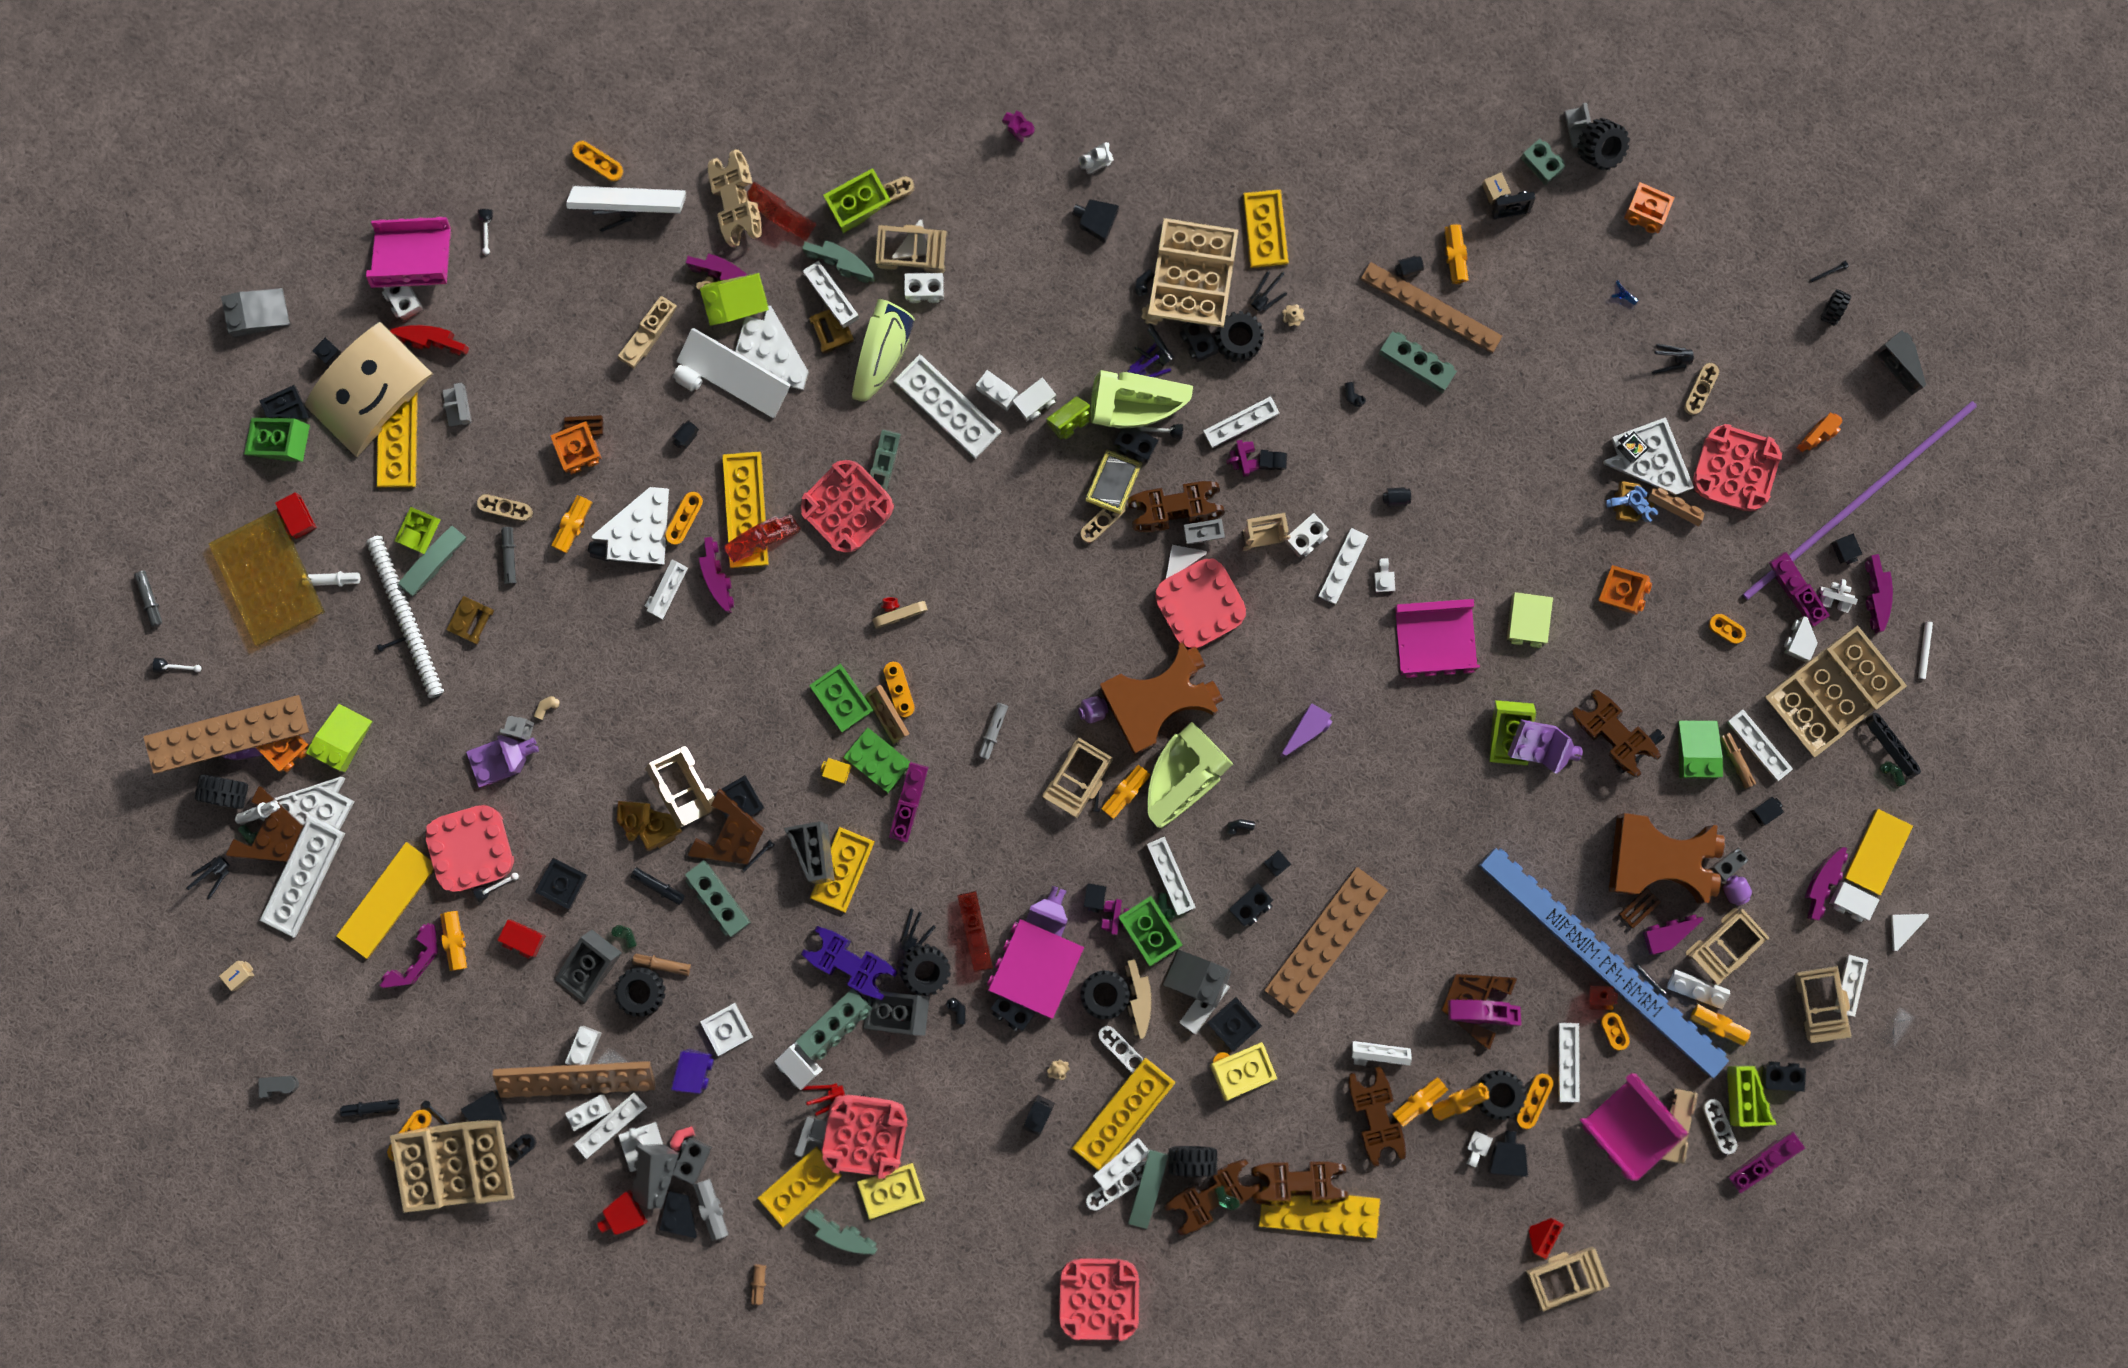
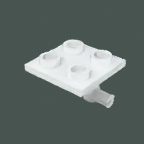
M656 1122L637 1129L631 1128L630 1131L619 1134L630 1172L637 1170L634 1167V1162L637 1161L638 1152L635 1151V1145L663 1144Z

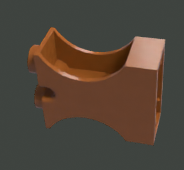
M1183 642L1180 643L1176 659L1171 667L1155 678L1137 680L1119 674L1100 684V689L1134 756L1155 746L1159 729L1172 715L1184 710H1200L1212 716L1217 714L1216 704L1222 702L1223 698L1214 681L1212 680L1207 684L1202 682L1198 685H1193L1189 680L1197 675L1198 670L1206 667L1196 647L1187 650Z
M1627 813L1619 814L1616 819L1608 892L1630 895L1639 894L1649 884L1663 879L1674 881L1685 887L1697 903H1709L1710 896L1717 897L1719 894L1721 877L1720 874L1713 873L1712 870L1704 869L1701 861L1703 859L1722 858L1725 847L1724 835H1717L1718 825H1710L1704 827L1699 834L1688 840H1677L1659 832L1653 826L1648 816Z

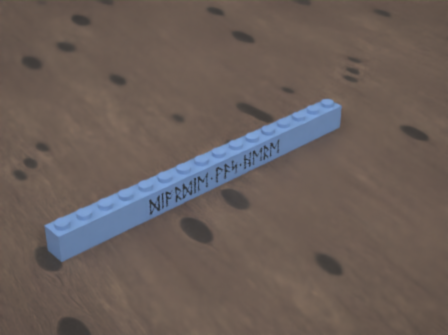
M1494 848L1478 866L1708 1077L1715 1078L1729 1062L1726 1058L1727 1054L1719 1047L1716 1049L1712 1046V1040L1705 1034L1701 1036L1696 1031L1697 1027L1688 1020L1686 1022L1682 1018L1683 1014L1674 1007L1672 1009L1667 1004L1668 1000L1664 996L1655 994L1652 991L1654 989L1653 986L1647 981L1642 982L1638 978L1639 974L1631 967L1628 969L1623 964L1625 961L1619 955H1613L1609 952L1610 947L1603 941L1598 942L1594 938L1595 933L1589 928L1584 929L1580 925L1581 921L1573 914L1570 916L1565 911L1567 908L1561 902L1552 900L1550 898L1552 894L1545 888L1540 889L1536 885L1538 882L1531 875L1526 876L1522 872L1523 868L1514 861L1512 863L1508 859L1509 855L1504 850Z

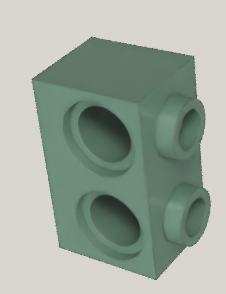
M1541 139L1537 140L1521 156V160L1545 186L1560 174L1565 167L1562 158L1555 155L1551 151L1550 145ZM1539 151L1542 157H1536L1533 152ZM1546 165H1552L1555 171H1549Z

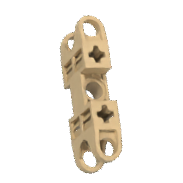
M737 149L731 151L726 168L723 167L719 159L710 160L708 163V174L712 193L722 197L725 210L717 213L725 241L731 247L739 246L743 229L747 230L748 235L752 239L760 237L762 228L758 205L748 201L745 186L752 184L745 157Z

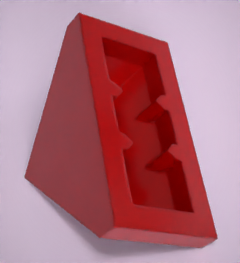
M1549 1218L1530 1226L1528 1230L1533 1253L1547 1259L1564 1224Z

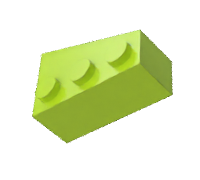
M1727 1066L1730 1125L1739 1127L1777 1125L1775 1119L1772 1118L1769 1109L1770 1105L1765 1099L1762 1091L1764 1089L1755 1066Z

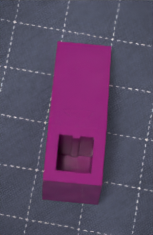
M1695 914L1685 917V921L1678 922L1677 919L1667 921V926L1659 927V924L1648 926V931H1644L1643 934L1649 954L1672 950L1704 920L1703 917L1697 918Z

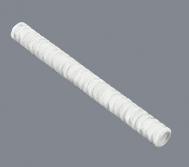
M382 536L372 537L366 541V545H369L368 550L371 551L372 560L376 562L374 565L378 567L377 572H380L379 577L382 578L383 587L387 589L385 592L389 594L388 599L391 600L390 604L393 605L392 609L395 610L394 614L397 616V621H400L401 632H404L405 642L409 644L407 647L411 649L410 654H413L412 659H415L416 669L420 671L418 674L422 676L421 681H424L423 686L426 687L428 698L440 696L443 694L444 689H441L440 679L436 677L438 674L434 672L435 667H432L433 662L430 661L431 657L428 656L427 647L423 644L424 640L421 639L422 634H419L420 629H417L416 619L412 617L414 614L410 612L411 607H408L409 602L406 601L405 592L398 585L400 580H397L398 575L395 574L394 565L390 563L392 560L388 558L389 553L386 552L387 548L384 547Z

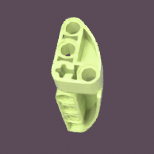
M1100 370L1093 383L1091 423L1116 428H1135L1159 422L1179 411L1190 401L1193 386L1128 372L1120 373L1118 380L1117 373Z
M1193 722L1189 723L1178 735L1175 734L1167 743L1155 764L1148 791V816L1159 828L1166 826L1196 803L1220 782L1219 776H1222L1233 765L1228 757Z

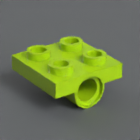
M410 507L395 542L425 554L440 519Z

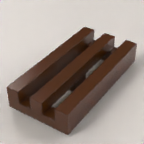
M603 416L564 417V428L568 429L578 425L569 424V422L599 420V423L587 424L589 428L599 427V430L590 431L592 436L604 435Z
M1646 888L1619 915L1633 929L1661 901ZM1647 894L1649 897L1626 917L1625 914ZM1653 900L1654 903L1632 923L1630 920Z

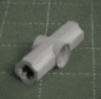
M707 1179L694 1184L700 1203V1214L702 1219L706 1221L712 1241L729 1235L722 1216L723 1209L719 1206L721 1203L716 1198L711 1180Z

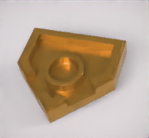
M1621 481L1614 498L1624 497L1628 492L1634 490L1635 486L1641 487V485ZM1647 496L1644 498L1647 502H1649L1648 506L1650 508H1653L1655 506L1653 502L1648 500ZM1629 505L1614 506L1613 512H1616V520L1636 522L1642 517V514H1638Z
M618 801L617 822L624 828L627 839L634 841L649 823L650 804Z
M650 809L649 823L639 835L646 849L651 851L656 847L660 849L676 839L675 836L682 833L681 828L677 829L671 814Z

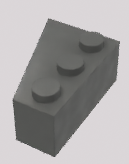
M664 1144L635 1145V1151L638 1152L637 1161L634 1162L637 1173L633 1180L632 1199L647 1209L662 1208L679 1153Z

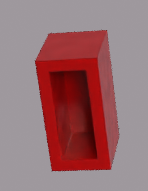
M295 492L275 502L277 509H275L280 519L284 520L286 524L284 529L289 536L297 539L317 529L301 495Z
M507 919L498 941L502 942V947L511 951L515 948L520 951L519 955L529 959L530 956H537L546 935L512 919Z

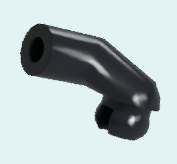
M1150 269L1135 281V291L1139 296L1147 294V282L1155 276Z
M1354 382L1344 383L1346 400L1355 407L1364 405L1366 399L1363 395L1360 396L1355 393Z
M1244 819L1228 822L1226 833L1235 835L1237 829L1253 831L1255 822Z
M956 998L948 999L946 1007L956 1014V1024H965V1005Z

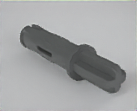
M503 527L501 529L502 545L500 548L503 550L504 584L517 583L514 555L516 545H514L513 528Z
M139 571L134 574L145 606L143 609L147 611L151 626H159L162 623L158 610L159 604L155 601L147 572Z

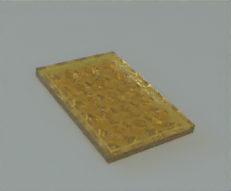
M273 510L208 543L255 646H259L325 613L277 510Z

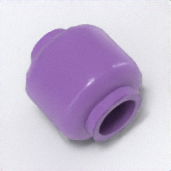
M1098 696L1082 700L1081 708H1078L1080 718L1085 719L1087 723L1103 720L1106 717V713H1108L1106 701Z
M1731 876L1723 886V891L1730 903L1739 906L1750 900L1752 890L1744 877Z

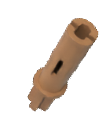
M1730 733L1722 735L1721 740L1728 752L1726 755L1730 757L1744 788L1755 785L1756 782L1740 753L1741 748L1738 749Z
M635 954L633 957V965L686 976L690 974L691 964L656 958L655 955L651 957Z

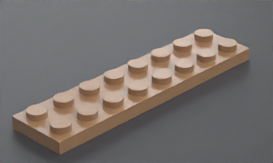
M297 695L143 737L153 774H158L310 732L301 698Z
M1356 867L1264 991L1296 1014L1388 890L1360 868Z
M650 1061L493 1069V1078L500 1098L655 1090L656 1086Z

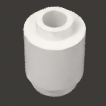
M679 365L673 374L676 382L690 391L698 390L702 384L701 375L687 366Z

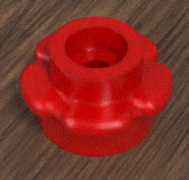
M887 597L882 599L881 608L885 609L886 612L894 611L900 606L897 598Z

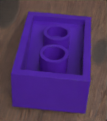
M693 1049L681 1051L671 1090L702 1093L703 1089L706 1090L709 1084V1078H706L708 1070H712L714 1059H711L712 1054Z

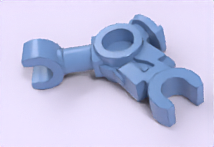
M1635 486L1634 490L1628 492L1624 497L1605 500L1607 508L1623 504L1633 507L1638 514H1642V519L1645 522L1652 521L1648 515L1649 512L1653 516L1658 514L1655 508L1648 506L1649 502L1644 499L1647 496V491L1640 486Z

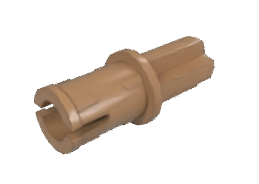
M754 1265L753 1282H751V1285H753L751 1303L754 1305H761L763 1303L764 1286H766V1265Z

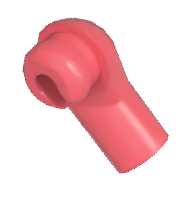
M693 1127L684 1128L674 1133L670 1141L672 1150L680 1151L683 1140L695 1136Z

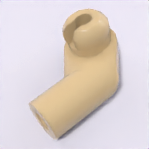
M553 696L541 700L534 717L543 720L547 709L558 708L559 700Z

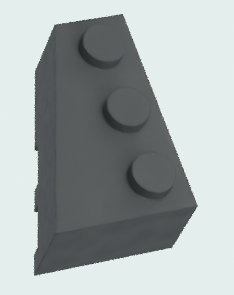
M818 821L784 828L790 838L793 849L798 855L799 862L808 881L814 884L835 881L828 824Z

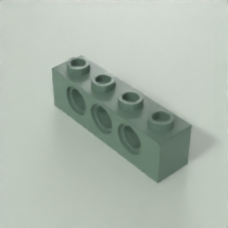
M1392 331L1379 352V355L1442 394L1457 372L1452 364L1448 362L1443 363L1438 360L1437 355L1432 352H1425L1422 350L1421 345L1416 342H1409L1400 332L1395 333ZM1398 348H1405L1407 350V354H1399ZM1414 358H1421L1423 360V364L1417 365L1414 362ZM1436 367L1439 370V374L1433 375L1430 372V368Z
M702 861L685 874L688 878L685 880L691 889L695 888L699 893L697 898L703 905L707 904L710 908L708 913L714 920L718 919L721 923L720 929L725 936L729 934L730 937H733L751 924L750 920L706 861ZM704 879L710 882V887L707 890L701 888V882ZM718 894L721 897V903L715 906L712 903V898ZM727 910L733 913L730 921H726L723 917L724 912Z
M852 988L809 1028L796 1043L810 1059L815 1062L821 1060L826 1056L827 1051L831 1047H835L841 1042V1038L846 1033L848 1034L855 1029V1025L860 1020L866 1019L873 1008L858 991ZM853 1009V1014L847 1017V1012ZM838 1022V1028L833 1031V1025ZM824 1036V1041L818 1044V1039Z

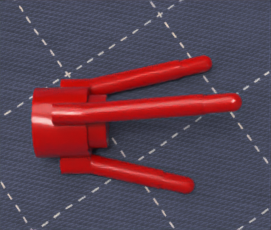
M835 1083L832 1085L805 1086L802 1090L831 1089L828 1091V1096L808 1101L806 1105L809 1106L826 1100L834 1102L836 1097L845 1095L843 1085L838 1086ZM831 1104L816 1112L815 1116L828 1111Z

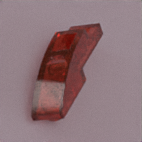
M755 181L747 192L748 201L757 203L761 214L786 232H792L801 239L808 240L817 225L816 223L786 205V201Z
M791 514L779 519L775 516L740 534L727 543L724 549L734 563L766 550L767 545L799 533L801 528Z
M973 891L957 895L974 972L992 969L993 964L977 892Z

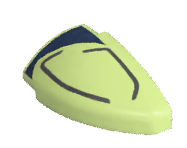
M878 299L873 317L870 318L855 375L852 398L855 400L868 401L883 386L897 366L909 342V336L915 319L910 313L889 301Z

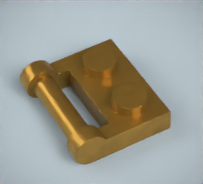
M830 309L809 318L811 324L815 327L822 345V353H827L835 348L854 342L849 326L843 328ZM823 319H826L834 340L833 342L829 343L820 322Z
M463 596L447 630L478 645L483 628L489 616L493 615L495 610ZM478 611H483L472 635L467 634Z

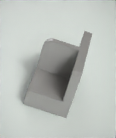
M1582 103L1580 108L1564 112L1572 148L1577 147V143L1580 142L1579 136L1583 133L1582 130L1587 128V124L1591 122L1587 103Z
M462 383L454 384V388L443 390L445 402L443 408L446 409L448 425L452 427L472 423L466 387Z
M1222 519L1183 526L1187 545L1200 542L1207 543V541L1225 538Z
M509 716L504 729L500 728L499 732L522 740H529L534 722L521 717Z
M811 1116L807 1117L795 1155L806 1156L816 1146L822 1151L826 1121Z

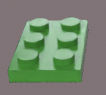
M841 663L809 685L842 733L874 711Z
M868 727L844 756L846 760L887 793L893 789L906 773L910 763L908 759Z

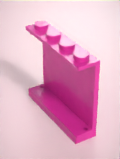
M447 217L371 221L375 231L372 269L366 272V278L371 288L447 284L451 227Z
M1474 599L1397 604L1395 606L1401 675H1406V678L1417 677V674L1425 673V676H1436V672H1444V675L1456 674V671L1463 670L1464 674L1475 673V669L1480 668V665H1477L1472 613Z
M1020 919L1019 923L1015 921L1011 932L1014 933L1011 941L1007 939L1003 948L1006 951L1003 958L999 957L995 966L998 969L995 976L991 975L987 986L990 987V992L1053 1019L1084 947Z
M1630 1073L1625 1078L1627 1082L1587 1119L1581 1118L1580 1121L1583 1123L1582 1128L1589 1135L1592 1134L1596 1138L1595 1143L1597 1146L1608 1152L1609 1160L1613 1164L1620 1166L1622 1175L1627 1180L1638 1181L1689 1133L1638 1075Z

